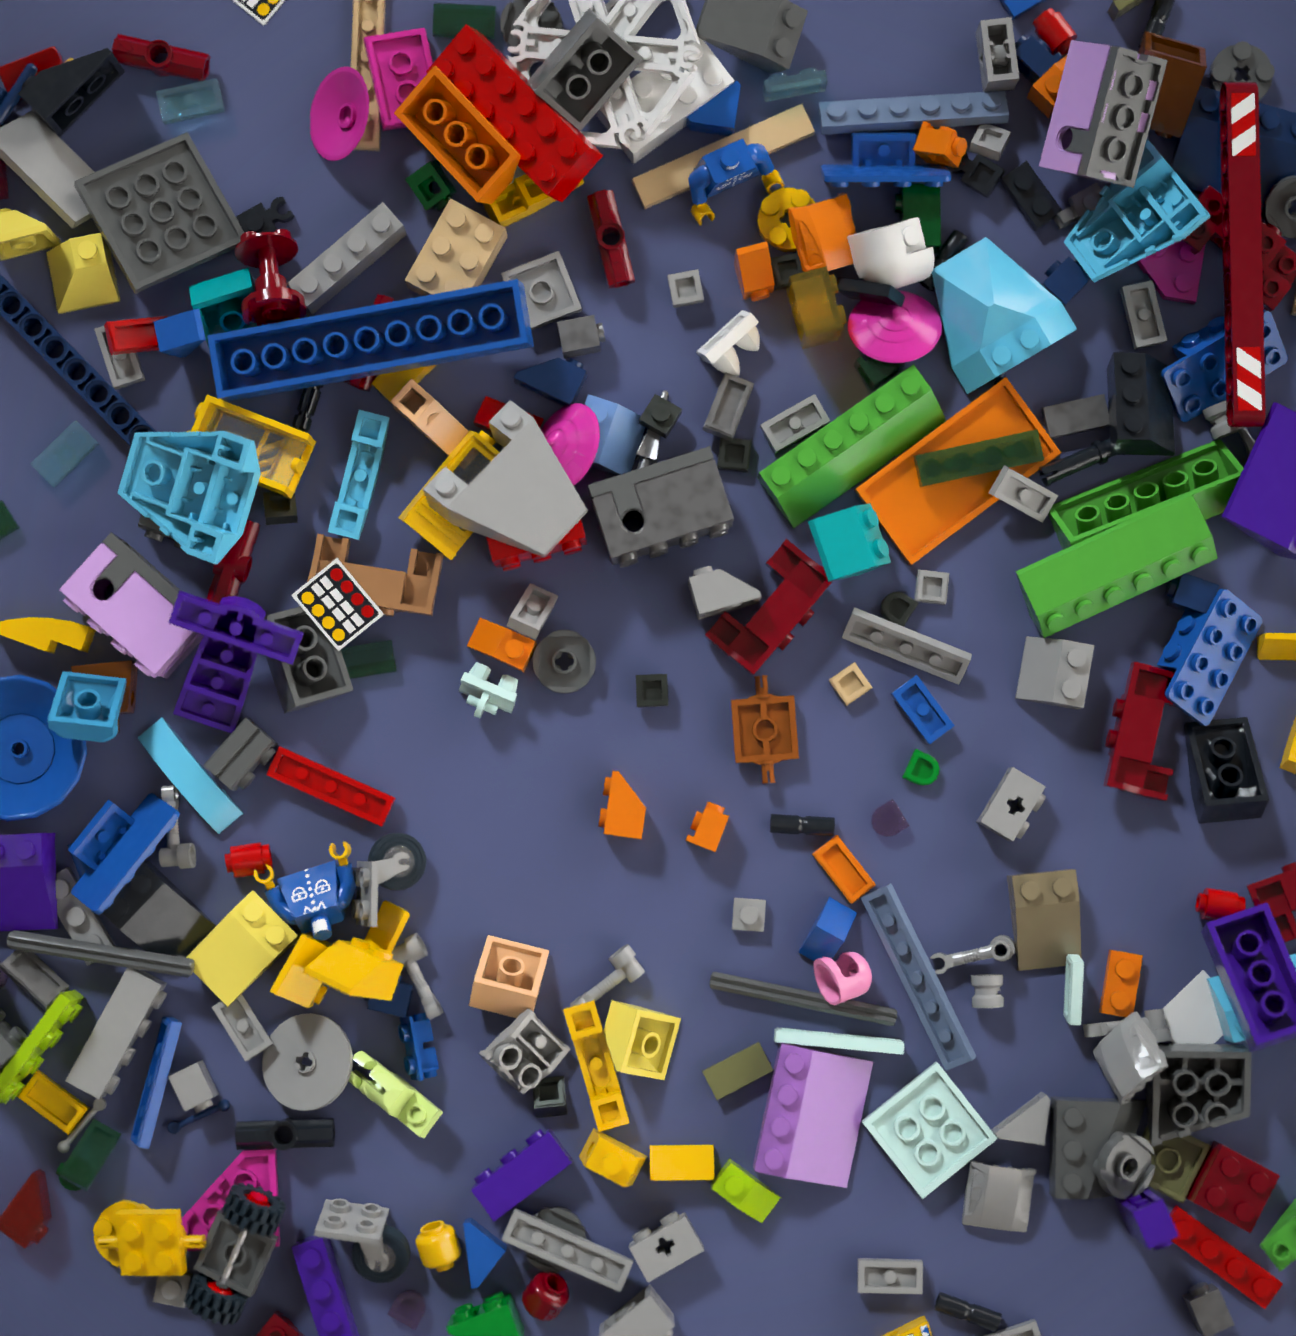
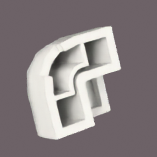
M919 217L847 236L856 272L859 278H863L867 282L887 284L897 289L929 278L934 269L933 247L926 248Z

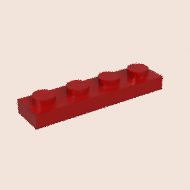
M279 746L266 774L381 827L384 826L396 800L391 795Z
M1175 1205L1170 1212V1217L1179 1236L1171 1239V1241L1263 1309H1266L1284 1283L1179 1206Z

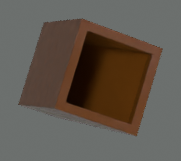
M1145 31L1138 54L1168 60L1150 129L1155 130L1157 135L1164 138H1172L1173 136L1181 138L1207 68L1205 48Z

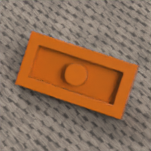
M1109 949L1099 1009L1100 1013L1127 1017L1134 1012L1143 955Z

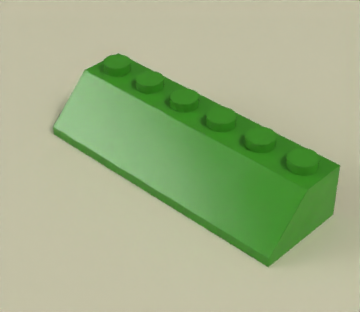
M913 364L760 471L757 479L794 529L947 420L932 389Z
M1218 439L1055 503L1048 515L1062 550L1188 492L1193 494L1204 519L1207 520L1224 512L1243 467L1222 440Z
M1188 492L1016 571V575L1029 616L1042 636L1046 638L1218 559L1213 536L1193 494Z

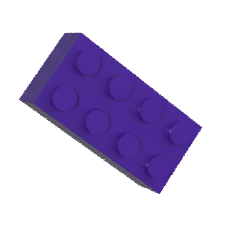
M1268 903L1207 922L1201 933L1250 1052L1295 1038L1296 969Z

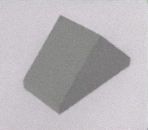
M1040 1092L992 1128L991 1131L999 1139L1044 1145L1050 1107L1049 1097L1045 1093Z

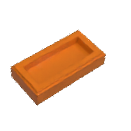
M837 834L812 853L813 857L850 904L854 903L876 885Z

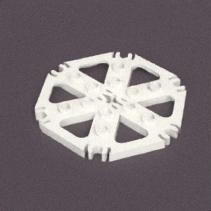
M531 0L513 24L517 29L511 30V35L515 38H520L521 42L517 47L508 46V51L517 56H508V59L528 80L531 77V66L536 62H544L570 31L539 27V18L552 0ZM568 0L576 23L590 8L643 57L642 61L633 71L669 74L672 78L670 88L655 108L650 112H643L630 76H628L604 104L611 126L610 129L605 133L580 131L594 146L622 149L619 144L620 140L624 146L630 147L628 137L634 131L637 138L641 141L645 140V134L651 136L694 79L695 75L692 73L683 72L684 70L688 72L697 71L698 67L693 63H687V58L691 54L699 55L700 50L689 44H701L685 0H668L673 5L681 28L680 36L677 39L636 36L656 7L665 0H619L609 14L604 0Z

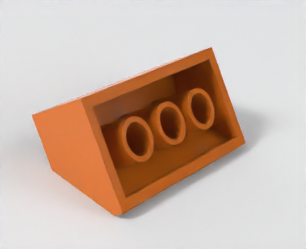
M433 66L394 114L476 202L492 204L512 182L521 155L437 66Z

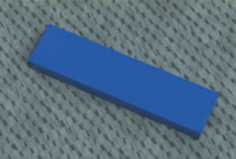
M162 1017L130 1139L140 1148H150L182 1023L174 1017Z

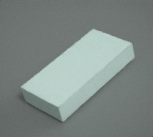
M1068 954L1066 956L1063 1015L1069 1025H1081L1084 962L1079 954Z

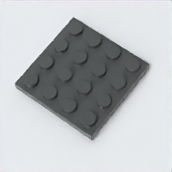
M188 132L74 182L78 194L135 294L234 250L240 242V236L244 233Z

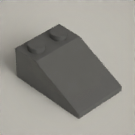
M705 0L695 30L698 38L769 74H773L790 68L808 11L788 0Z

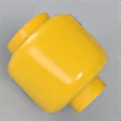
M441 1220L430 1222L421 1227L420 1233L415 1240L424 1267L436 1269L437 1272H444L454 1267V1262L460 1257L462 1252L454 1227L445 1224Z

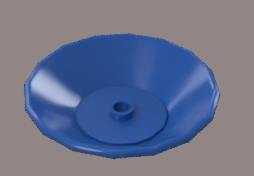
M23 675L0 677V819L4 821L36 818L61 804L79 782L87 756L85 740L62 738L48 727V717L57 689L48 682ZM18 743L24 745V751L20 755L15 752V746Z

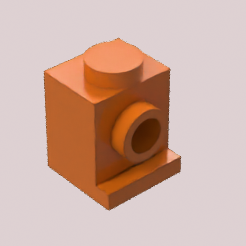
M923 121L913 151L926 163L959 167L961 158L967 150V141L965 138L958 137L957 131L952 128L940 126L939 129H935L929 122Z
M707 801L703 813L697 811L690 829L695 830L694 836L687 835L685 841L716 852L729 816L723 814L725 808Z

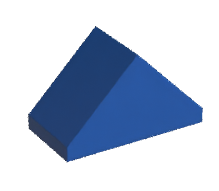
M735 81L687 116V128L690 131L722 136L734 134L741 87L739 82Z
M199 309L153 322L161 353L184 358L206 340Z
M829 897L798 952L813 961L822 957L833 959L844 943L857 912Z
M467 1218L463 1223L470 1283L471 1289L478 1288L505 1253L507 1245L473 1218Z

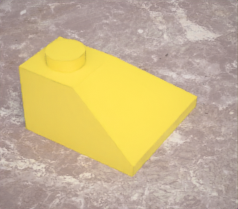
M10 208L0 209L1 261L53 248L61 244V240L46 224L17 210H11Z
M101 233L68 239L46 252L59 314L120 302L111 251Z
M611 1001L603 1033L616 1071L665 1080L681 1018L632 1004Z

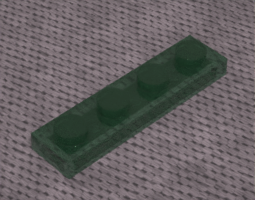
M1038 429L913 456L920 487L1002 470L1004 465L1012 468L1044 460Z

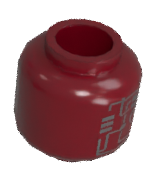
M541 1272L535 1275L524 1290L522 1302L524 1308L532 1317L541 1321H550L555 1319L567 1304L570 1292L566 1281L559 1274Z

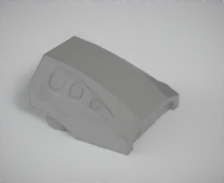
M530 1009L522 1012L485 1050L479 1052L481 1058L495 1072L523 1095L529 1089L536 1087L541 1079L551 1074L571 1050Z
M1132 1012L1122 1020L1093 1050L1094 1057L1101 1066L1111 1088L1117 1095L1120 1106L1129 1103L1136 1092L1142 1091L1146 1083L1151 1081L1155 1074L1162 1072L1168 1066L1165 1054L1157 1045L1156 1037L1138 1012Z
M970 1161L961 1223L983 1228L1026 1232L1036 1170L1033 1168L1018 1169L1008 1166V1168L999 1167L996 1164L991 1166L978 1163L977 1161Z

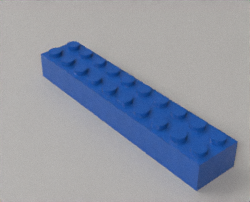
M518 279L207 335L217 398L227 402L534 347L524 284Z

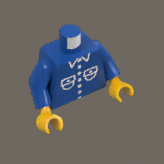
M740 139L708 153L700 159L688 179L691 198L694 203L690 212L700 226L702 225L701 219L705 215L711 221L715 218V214L706 203L709 197L760 174L768 194L772 193L770 187L774 184H780L781 188H784L782 178L779 172L774 169L770 156L762 144L754 143L747 145L744 139Z
M343 841L345 850L340 856L336 853L335 843H331L329 847L330 855L338 859L339 865H337L335 860L278 878L277 885L273 882L274 870L269 865H266V867L270 871V876L266 880H261L258 872L254 871L255 879L259 883L264 884L266 888L264 893L273 911L287 924L297 925L301 933L312 931L313 938L318 941L329 939L332 936L331 925L344 920L345 909L349 907L356 891L352 863L347 860L351 854V846L346 841Z

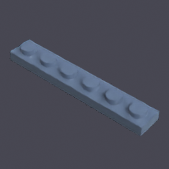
M1005 91L819 102L822 135L920 129L923 121L929 122L934 128H938L940 126L1008 123L1009 119Z
M892 883L861 897V900L945 1071L972 1061L977 1056Z

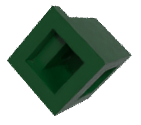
M438 160L429 161L405 179L426 211L432 210L435 207L438 212L445 209L451 196L457 192L440 167L441 164ZM434 182H437L441 188L439 193H435L432 190Z

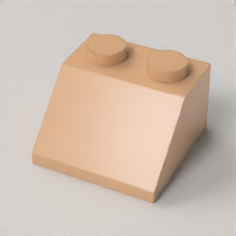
M488 935L474 978L469 1006L517 1018L527 1009L534 1012L549 950Z

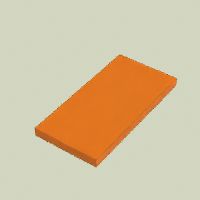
M1005 377L855 488L854 491L864 504L871 503L872 509L878 516L879 525L906 562L912 565L999 500L988 492L1004 465L1029 478L1039 470V467L1045 466L1061 454V451L1007 377Z

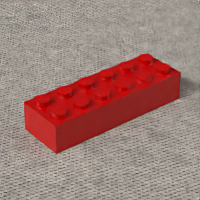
M467 24L426 71L428 73L433 66H437L521 155L518 167L547 196L561 203L603 157V154L573 124L532 90L527 82L528 79L482 33Z

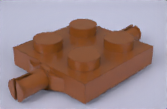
M762 675V688L760 676H754L756 695L747 699L731 700L735 764L752 762L761 765L762 784L768 783L767 771H769V783H776L774 764L782 760L799 759L794 695L775 696L768 694V675Z

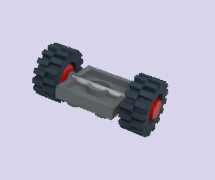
M239 1183L231 1187L223 1208L217 1212L209 1230L206 1246L201 1250L194 1269L199 1272L193 1277L184 1299L187 1309L193 1310L192 1313L194 1315L200 1314L202 1316L201 1319L206 1321L208 1318L214 1324H217L219 1321L222 1325H227L228 1323L233 1325L239 1321L248 1297L251 1298L257 1290L279 1238L274 1234L286 1209L284 1201H280L281 1198L279 1196H272L273 1192L269 1190L267 1192L263 1191V1187L258 1186L255 1188L253 1184L248 1183L247 1186Z

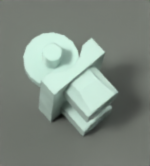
M476 662L469 673L464 672L459 692L468 695L466 703L476 707L474 717L480 719L484 711L496 715L498 708L511 713L517 698L518 679L509 675H502L497 686L487 681L491 669Z

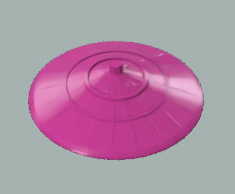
M340 67L330 72L318 87L311 106V139L319 155L329 161L341 160L356 148L364 134L368 121V89L361 74L351 67Z
M900 291L905 296L902 307L860 301L850 313L848 334L856 348L872 359L886 363H905L917 360L928 354L941 337L942 322L935 307L921 296L907 291Z
M580 403L560 408L546 421L541 429L573 486L590 469L597 454L600 439V428L595 413L591 408Z

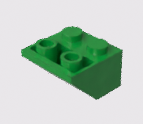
M502 1291L485 1297V1302L473 1307L472 1303H467L455 1308V1313L451 1315L446 1326L448 1334L452 1336H523L525 1330L512 1293L503 1295Z

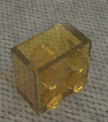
M826 266L789 276L786 292L802 350L839 340L840 334L844 330V324L847 321L843 305L837 306L835 293H838V286L834 274L829 275Z

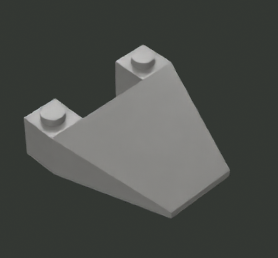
M510 400L489 421L493 439L504 449L469 485L444 467L428 483L423 491L429 507L452 525L545 557L588 511L535 419Z

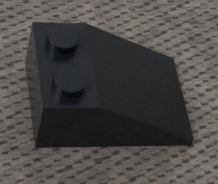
M108 48L40 71L36 76L29 77L23 83L22 90L18 94L30 109L61 137L125 71L114 54Z
M1248 718L1212 720L1207 726L1200 725L1196 721L1185 722L1184 729L1191 794L1198 824L1261 818L1269 802V797Z
M143 861L135 871L133 879L123 886L115 896L112 905L102 912L121 932L143 950L184 958L217 926L150 861Z

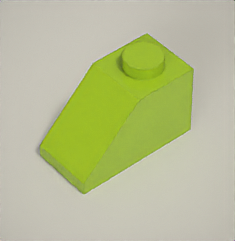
M731 1158L728 1159L710 1183L711 1189L737 1209L760 1223L765 1220L781 1198Z

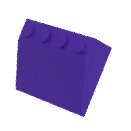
M1273 402L1222 514V518L1279 557L1296 560V412Z
M55 833L0 835V931L58 929Z

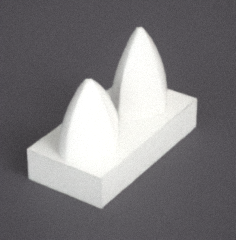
M741 310L698 349L696 353L703 361L710 363L725 374L726 372L738 377L740 375V364L733 346L736 344L744 350L758 351L760 337L756 325L759 322L752 313Z

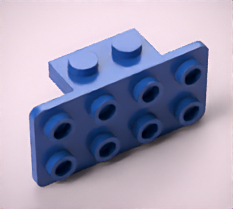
M852 133V164L821 165L823 179L825 182H830L831 187H848L849 182H861L863 187H879L880 182H893V186L910 187L912 182H924V185L928 187H941L943 182L951 181V173L944 165L915 164V152L913 151L916 143L915 133Z
M1263 310L1266 376L1288 361V355L1272 313ZM1224 316L1212 319L1207 326L1197 332L1185 335L1180 342L1173 345L1172 348L1179 360L1167 366L1161 372L1178 418L1183 422L1192 420L1202 414L1204 409L1226 399Z
M1228 589L1218 590L1207 613L1184 612L1157 663V666L1161 669L1175 672L1165 691L1166 699L1197 723L1205 726L1209 725L1262 625V617Z
M153 793L146 796L131 816L108 799L68 849V851L89 866L88 870L72 888L71 894L97 915L101 914L112 905L115 896L123 886L133 879L135 871L143 861L153 854L156 845L163 836L173 829L180 813Z

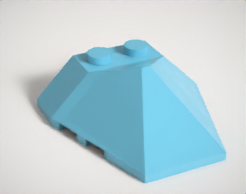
M1147 140L1134 188L1111 184L1109 187L1105 185L1099 193L1102 197L1098 201L1095 210H1086L1064 240V243L1095 283L1186 238L1211 216L1152 143Z
M987 237L938 265L932 271L951 368L967 394L1077 330L1062 302Z
M228 431L135 432L118 494L144 517L150 518L160 527L159 530L166 536H171L187 554L212 564H218L243 535L261 475L255 442Z

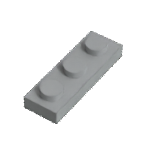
M66 867L56 873L57 913L71 939L115 946L98 915L94 914L91 909L71 894L72 888L78 881L70 867ZM85 961V963H86L87 966H89V965L95 963V962Z

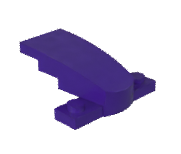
M179 590L168 623L202 634L203 637L182 686L173 714L232 733L236 729L243 708L257 654L259 653L293 665L304 632L265 620L266 612L257 603L247 598L237 596L222 597L218 604Z

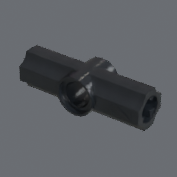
M284 1118L281 1120L237 1121L235 1130L237 1150L278 1149L284 1151L290 1148L334 1147V1118ZM280 1126H287L292 1130V1141L284 1142L279 1138L278 1129Z

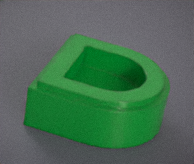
M914 749L902 778L920 786L929 785L939 775V764L931 755Z

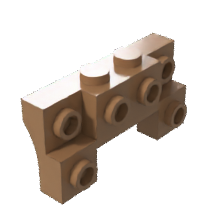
M317 533L307 582L338 558L384 613V616L393 617L394 611L433 616L437 586L439 587L444 558L442 553L436 552V554L411 549L406 573L347 563L351 540L349 538L327 537L324 534Z

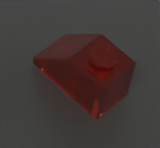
M38 1169L30 1175L0 1217V1231L24 1249L33 1243L38 1245L50 1230L46 1225L52 1218L46 1174L43 1170Z

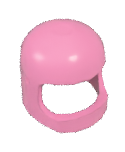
M844 952L836 961L829 957L814 960V976L817 986L829 1004L838 1005L857 998L869 990L872 982V973L868 962L860 954Z

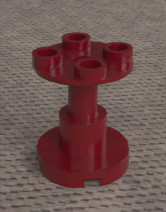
M278 229L274 232L262 233L248 231L240 236V242L235 247V256L238 261L246 266L259 268L260 276L255 280L256 291L243 299L241 304L243 320L248 325L250 322H253L257 326L305 318L306 316L304 296L296 290L287 288L286 278L279 274L278 266L290 262L298 254V244L291 237L289 230Z

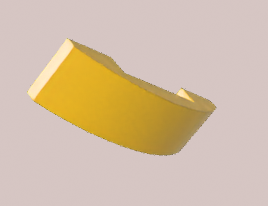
M592 1000L564 1008V1015L577 1053L598 1131L601 1132L630 1123L595 1001Z

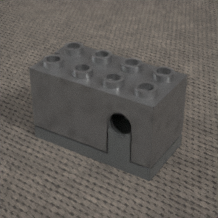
M710 446L588 485L589 494L612 565L619 563L620 568L637 563L638 557L649 554L650 558L668 553V547L679 544L680 548L692 546L698 543L699 537L708 534L710 539L723 536L728 533V529L733 524L734 517ZM630 518H637L644 524L641 530L637 532H630L623 525Z

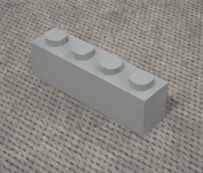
M382 202L287 283L288 286L304 296L306 308L313 315L407 235L404 225Z
M127 968L65 1081L97 1099H101L107 1094L112 1095L121 1080L117 1076L123 1065L127 1067L136 1053V1049L132 1048L138 1036L140 1038L145 1036L152 1021L148 1020L154 1008L158 1010L167 996V993L163 991L167 983L144 970Z

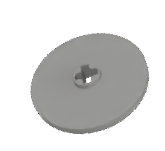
M299 1014L281 1023L269 1037L273 1045L264 1050L262 1071L267 1088L277 1101L291 1109L311 1111L327 1106L342 1093L352 1072L353 1053L346 1033L336 1022L318 1014ZM303 1058L313 1060L312 1066L302 1064Z

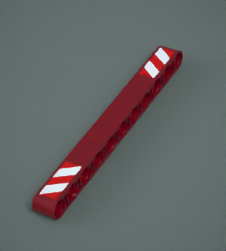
M1224 82L1220 89L1226 416L1229 427H1262L1266 416L1259 93L1256 82Z

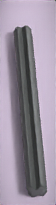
M13 930L7 937V947L9 949L182 977H190L195 967L194 960L190 958Z
M713 972L710 978L709 986L714 990L894 1026L897 1019V1010L889 1007L855 1000L831 1005L824 999L821 993L719 972Z

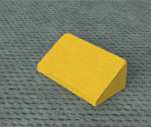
M1264 633L1257 637V658L1259 660H1296V633Z
M384 900L377 913V927H370L364 939L371 943L369 948L373 950L380 948L392 953L410 913L405 908Z
M650 1145V1180H714V1145Z

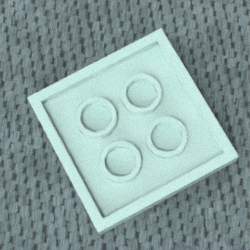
M934 1062L862 1120V1123L922 1199L998 1139L938 1062Z

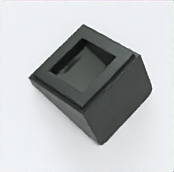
M564 1076L543 1078L533 1088L534 1111L537 1118L568 1114Z

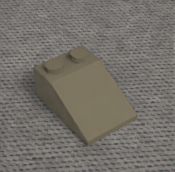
M1076 869L1007 875L1017 970L1066 966V956L1068 954H1079L1081 957L1080 900Z

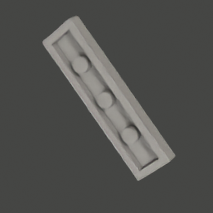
M855 607L842 635V638L958 685L972 657L971 653Z
M516 1208L502 1237V1241L621 1292L633 1264V1259Z

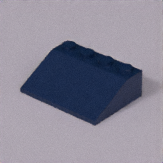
M1203 86L1199 87L1181 138L1178 137L1170 164L1188 188L1198 194H1201L1209 185L1222 194L1220 91ZM1259 103L1261 212H1265V198L1271 188L1283 178L1296 175V113Z

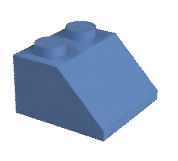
M588 394L585 405L595 413L600 428L599 446L591 467L615 475L630 472L646 428L639 424L641 415L617 403Z

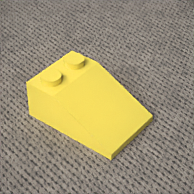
M252 890L186 958L194 960L195 967L193 973L229 1007L298 940V935Z

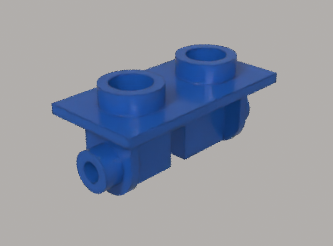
M426 1013L415 1014L413 1018L412 1016L400 1017L401 1024L398 1025V1035L401 1043L405 1044L407 1056L404 1057V1067L407 1075H410L411 1080H424V1077L431 1078L437 1076L436 1070L439 1069L435 1047L423 1048L424 1042L434 1040L430 1019L426 1017Z

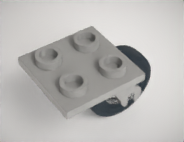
M404 833L384 835L372 846L368 861H357V867L353 868L356 883V899H353L351 904V915L353 919H356V925L377 927L378 885L390 890H404L415 885L422 877L426 867V856L421 844L412 836Z
M340 1198L325 1200L314 1236L354 1242L352 1262L356 1271L363 1278L375 1283L394 1281L404 1273L410 1260V1246L407 1238L398 1229L387 1225L389 1208L380 1207L375 1203H350Z

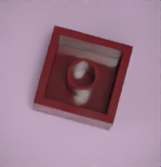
M1214 1140L1186 1198L1251 1233L1280 1175Z

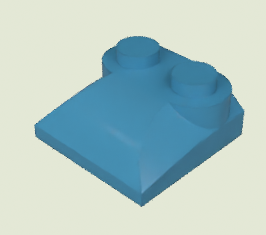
M62 671L48 717L49 729L58 736L67 739L94 742L111 740L118 732L117 721L126 688V678Z

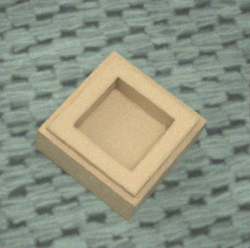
M855 662L828 680L845 706L873 688Z

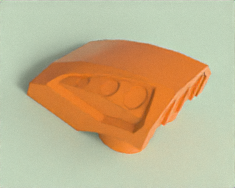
M839 193L837 197L810 205L787 208L792 239L797 249L803 272H828L854 264L847 236L856 234L847 193Z

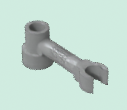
M174 785L162 786V800L178 811L179 790ZM177 819L173 829L166 833L167 848H160L161 867L179 866L180 869L194 868L196 865L195 846L193 843H180L179 822Z
M414 933L405 938L404 943L394 947L392 959L404 964L414 986H416L415 988L421 998L425 1013L431 1020L444 1012L429 985H427L426 979H424L416 962L427 956L428 952L419 934Z
M998 935L988 946L953 954L937 952L930 959L940 957L945 961L944 968L935 970L936 974H942L948 968L977 960L994 958L997 961H1007L1014 955L1016 947L1012 938L1007 935ZM996 945H1005L1007 953L999 954L996 951Z
M629 944L624 945L609 957L608 960L616 970L599 982L597 986H594L588 992L575 999L570 1004V1007L592 1000L596 1002L625 978L631 983L645 972L634 957L636 953Z
M1145 1010V1017L1142 1019L1156 1037L1157 1042L1171 1041L1170 1029L1165 1024L1164 1010ZM1122 1020L1083 1024L1084 1037L1107 1035Z

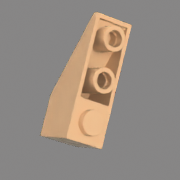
M412 378L390 401L397 412L447 456L451 454L469 432ZM473 447L459 466L465 470L480 452Z

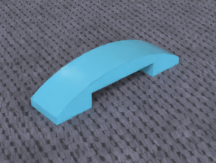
M363 410L358 411L351 438L353 442L338 501H335L328 532L357 540L360 539L382 462L390 417Z
M163 717L138 737L144 748L169 780L218 834L244 814L224 789L217 785L185 747L181 738Z

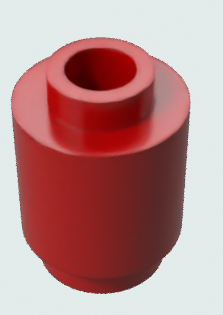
M1049 8L1041 13L1033 22V26L1036 28L1035 34L1050 47L1053 56L1058 52L1062 56L1066 55L1071 40L1075 41L1078 36L1062 14L1055 12L1053 8Z
M261 842L230 847V853L225 854L227 873L233 872L234 877L239 878L252 876L255 870L258 874H264L265 870H268L266 865L273 869L270 845H262Z
M1205 888L1203 893H1198L1195 910L1200 912L1201 919L1210 921L1243 911L1246 907L1245 897L1238 896L1237 892Z

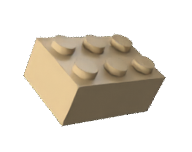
M450 198L405 279L408 289L421 296L481 286L508 237L506 228Z

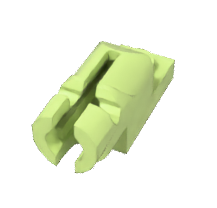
M357 1052L353 1056V1060L362 1067L371 1070L369 1076L373 1080H369L358 1070H354L351 1072L349 1082L390 1116L398 1118L416 1135L425 1138L443 1111L400 1075L390 1072L366 1052Z

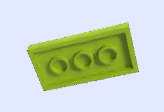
M75 989L59 994L1 1072L0 1104H6L10 1099L14 1101L25 1087L22 1083L24 1078L29 1073L33 1075L45 1060L41 1057L48 1047L53 1048L64 1034L61 1028L68 1021H74L83 1009L80 1003L85 996Z

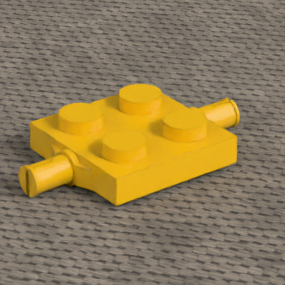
M119 1209L114 1214L116 1235H99L97 1238L98 1249L117 1250L121 1276H183L187 1272V1249H204L206 1246V1236L204 1234H186L182 1225L181 1209Z

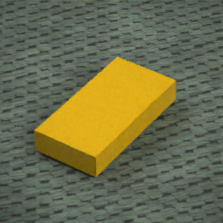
M40 1070L35 1072L18 1095L19 1099L67 1135L73 1132L90 1108Z

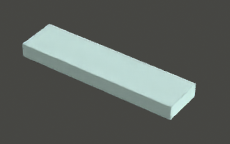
M779 1027L774 1029V1041L778 1043L904 1054V1043L900 1039Z

